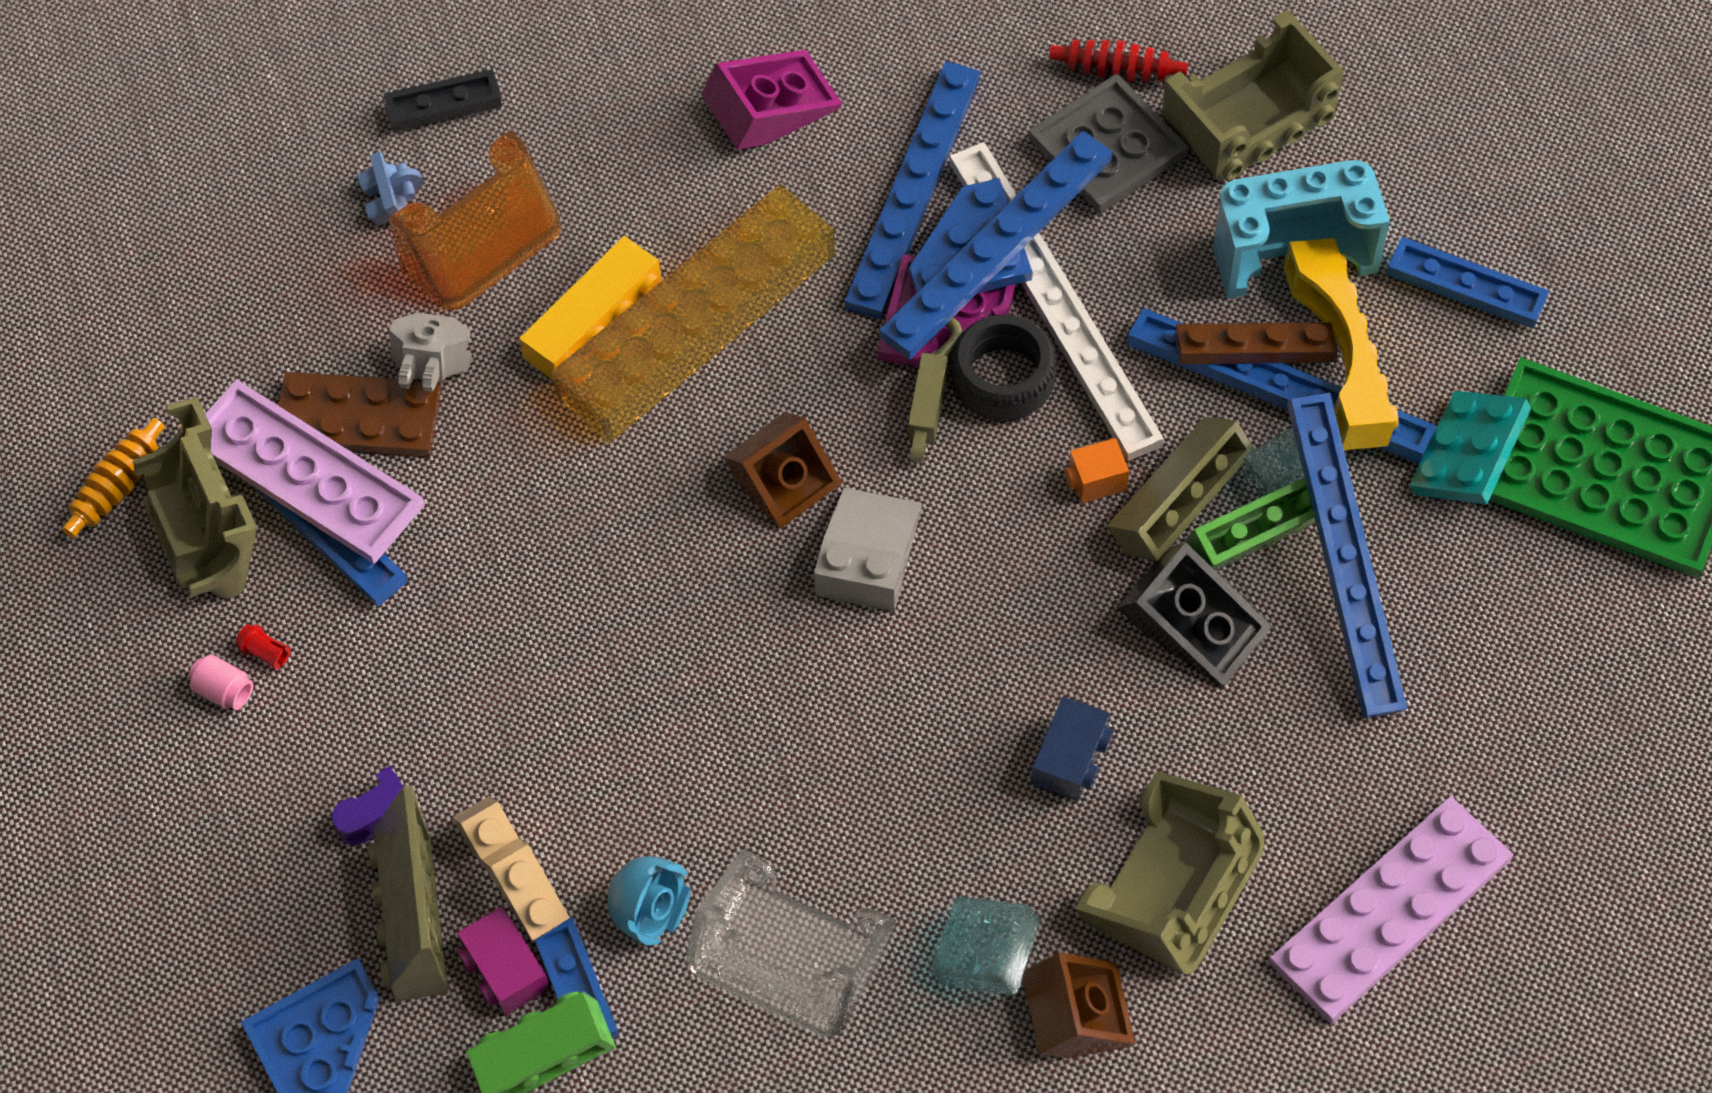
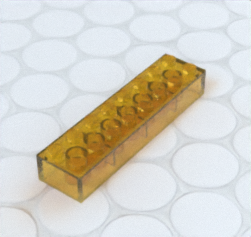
M779 184L553 369L551 375L556 396L608 444L611 443L835 255L834 229L782 184Z

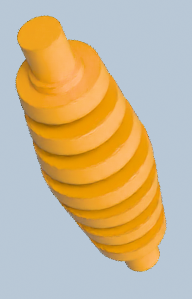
M152 418L143 430L132 429L127 434V439H122L115 445L116 450L111 449L104 455L105 460L97 462L93 467L95 473L91 472L85 480L87 486H82L77 493L79 500L74 499L69 506L72 516L62 527L65 534L75 538L84 526L95 527L101 521L100 516H107L112 511L111 505L117 506L124 500L123 494L129 495L134 489V483H137L142 476L135 475L133 459L158 450L156 438L165 429L161 421Z

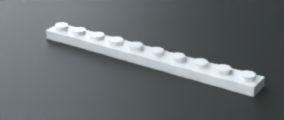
M985 142L950 156V165L963 186L1000 178L1008 203L1016 196ZM1038 233L1024 247L1033 276L1031 281L1021 283L1110 434L1113 438L1117 439L1121 452L1127 462L1163 447V436L1042 236Z

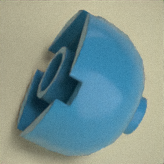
M656 856L639 857L626 863L609 884L608 912L615 926L632 939L645 945H657L662 942L657 937L661 936L666 928L668 932L673 933L686 912L690 898V887L684 885L683 875L688 876L687 871L675 862Z

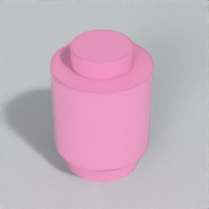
M212 654L204 659H198L191 667L188 676L189 680H191L190 688L193 692L224 709L233 708L238 710L242 708L253 690V681L247 678V674L244 671Z

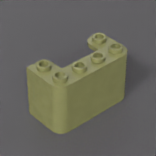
M1288 9L1272 19V23L1276 28L1267 39L1262 35L1257 37L1253 51L1217 72L1200 80L1195 74L1187 79L1180 71L1165 80L1162 118L1219 181L1226 179L1230 181L1237 178L1245 168L1257 161H1266L1279 148L1286 144L1291 145L1298 142L1306 132L1317 126L1327 125L1336 115L1335 109L1338 104L1344 70Z

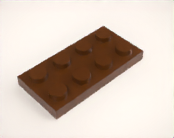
M285 372L278 406L352 453L431 458L442 387L441 383L437 382L434 391L430 392L424 391L422 380H413L410 388L407 389L400 388L398 379Z

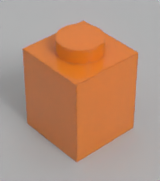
M1116 438L1070 451L1069 467L1064 468L1065 478L1071 491L1077 490L1081 503L1127 491L1129 469Z

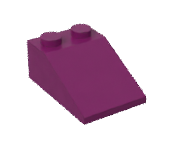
M806 49L717 63L701 92V96L737 150L767 145L839 110L842 106V102Z

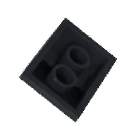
M1186 542L1169 547L1160 559L1154 562L1117 607L1147 637L1219 687H1224L1273 627Z

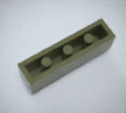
M1204 417L1107 525V528L1127 556L1158 561L1251 456L1255 449L1236 420Z

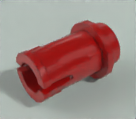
M245 625L236 638V645L240 647L242 654H252L276 670L280 669V666L283 667L291 653L290 646L265 634L260 625Z

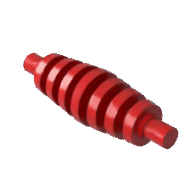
M1072 40L1071 45L1067 47L1051 45L1049 60L1064 61L1065 64H1068V70L1075 72L1078 63L1083 64V74L1091 75L1093 65L1098 66L1097 77L1102 79L1106 78L1108 67L1112 68V76L1118 74L1121 77L1122 69L1127 70V82H1135L1137 71L1142 72V82H1150L1152 73L1158 74L1157 82H1165L1166 77L1173 76L1180 71L1187 77L1188 62L1173 61L1172 58H1169V52L1161 51L1160 59L1154 58L1155 49L1151 47L1146 48L1145 57L1139 56L1140 45L1132 43L1130 55L1125 54L1126 41L1117 40L1115 53L1110 52L1111 40H1102L1100 51L1095 50V40H1087L1085 49L1080 48V40Z

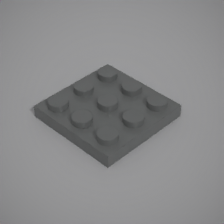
M1115 74L1029 129L1028 139L1050 162L1082 131L1113 151L1112 161L1079 192L1099 214L1177 164L1189 154V146L1118 74Z

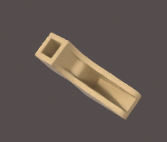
M488 796L453 817L471 852L483 864L532 941L570 918L529 844L518 838L497 800Z

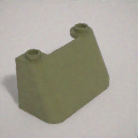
M1156 771L1151 782L1143 789L1140 796V807L1142 808L1144 818L1148 822L1147 827L1111 888L1106 884L1094 882L1081 893L1075 910L1086 924L1172 970L1191 974L1202 962L1258 864L1264 849V834L1242 795Z

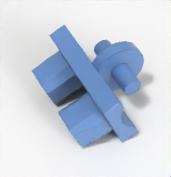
M380 151L370 155L372 167L357 175L363 192L369 197L380 192L381 197L365 205L369 218L377 226L392 220H396L402 227L412 223L407 200L414 199L416 197L415 191L423 185L420 171L408 168L405 163H400L397 166L387 164Z

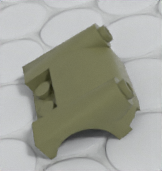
M198 397L166 405L167 414L181 421L180 429L176 436L164 447L145 456L133 459L134 473L136 476L143 474L148 497L143 498L142 501L180 588L189 587V598L208 591L217 597L233 598L245 589L257 526L242 494L235 497L230 495L211 452V425Z

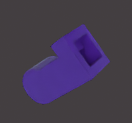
M391 766L375 774L379 783L378 786L358 798L345 799L335 806L332 820L340 839L344 843L360 845L375 838L373 827L403 787Z

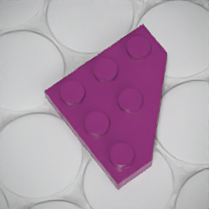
M905 254L902 256L885 324L915 295L909 277V267L916 256ZM1016 284L977 293L954 316L960 323L962 330L965 331L972 323L984 317L987 318L990 315L994 316L996 314L998 316L1009 314ZM944 326L910 360L880 339L877 360L916 367L920 365L922 353L931 354L941 348L950 339L951 332Z

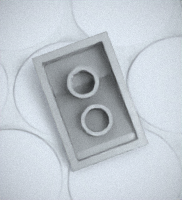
M844 487L823 538L814 571L815 596L895 612L922 503Z

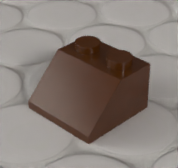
M787 412L781 414L723 456L741 489L774 525L780 529L843 483L806 418Z
M1058 952L1021 972L1039 1054L1074 1058L1128 1048L1136 1044L1116 962Z

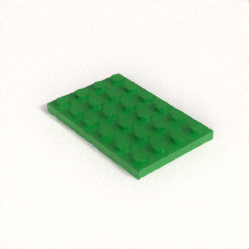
M1520 357L1504 396L1527 398L1531 410L1489 501L1699 579L1712 546V426Z

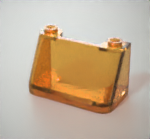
M511 130L498 138L488 151L489 161L497 173L438 215L426 204L411 203L388 218L402 269L443 309L458 310L466 306L554 241L560 234L561 222L559 213L527 147Z

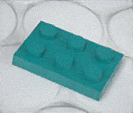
M1454 391L1409 485L1414 495L1487 505L1531 410L1527 398Z

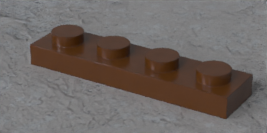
M1331 322L1176 324L1174 332L1179 364L1335 362L1338 353Z

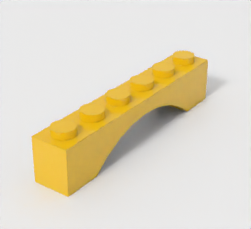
M1335 238L1290 242L1283 269L1292 297L1308 307L1323 322L1332 323L1334 337L1342 354L1345 367V385L1338 395L1334 412L1344 450L1388 446L1393 430L1398 427V412L1394 405H1390L1387 396V379L1384 374L1379 372L1377 349L1374 343L1369 342L1366 316L1364 313L1359 312L1357 290L1355 284L1349 282L1345 254L1339 252Z

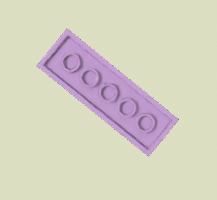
M237 379L205 413L212 428L211 452L216 463L373 564L377 562L425 506L423 497Z
M1450 796L1270 957L1269 964L1314 1009L1332 1024L1511 861L1514 854Z

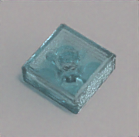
M957 896L953 901L930 973L944 986L1013 996L1017 993L1040 918L1037 917L1029 905Z

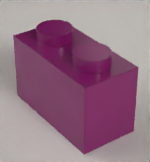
M503 906L457 932L462 944V948L457 950V954L467 971L471 973L477 970L484 981L478 985V988L490 1008L498 1004L503 1014L507 1016L550 990L544 971Z

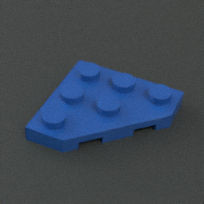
M1000 178L961 188L909 267V277L915 294L1008 204ZM1025 248L1017 253L978 293L1031 281L1033 271Z
M357 958L241 1021V1024L278 1093H348L380 998L360 960Z

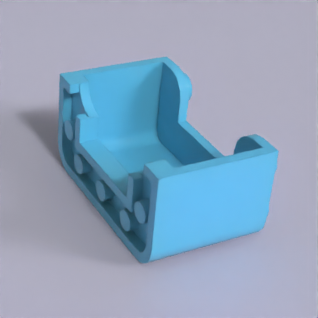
M1349 160L1236 179L1224 185L1220 194L1213 251L1227 299L1246 296L1248 280L1251 277H1259L1261 275L1260 259L1286 255L1289 243L1293 241L1335 238L1339 252L1344 253L1346 260L1351 261L1358 267L1359 276L1378 273L1390 220L1373 169L1365 162Z

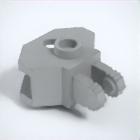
M416 312L393 320L389 329L392 360L400 366L398 378L400 388L408 389L413 379L422 380L424 391L433 392L437 382H444L445 377L469 369L472 361V354L467 350L470 329L455 317Z

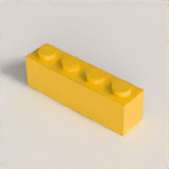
M623 236L519 338L523 358L557 384L567 375L574 374L581 366L583 359L593 349L600 348L606 342L609 333L619 323L626 322L634 313L635 307L645 297H651L656 293L662 282L659 260L626 236Z

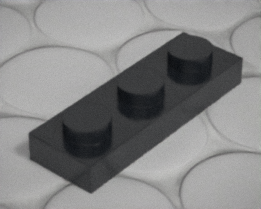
M493 69L383 93L392 132L503 107Z

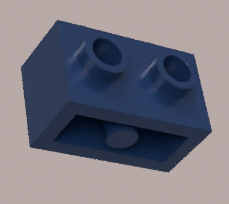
M1062 696L1033 765L1031 785L1079 802L1084 788L1092 790L1096 781L1099 766L1094 765L1098 753L1106 754L1111 744L1114 730L1108 729L1110 713Z

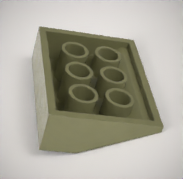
M403 786L373 827L375 843H368L371 868H378L379 882L372 883L374 903L376 908L382 907L383 921L376 923L378 943L380 948L386 947L388 962L380 964L384 988H391L397 1002L448 993L431 836L413 786Z

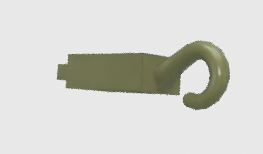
M954 317L945 325L951 332L950 339L933 353H922L908 423L909 441H913L911 462L923 463L927 443L935 444L948 375V358L953 354L954 346L963 332L960 323Z

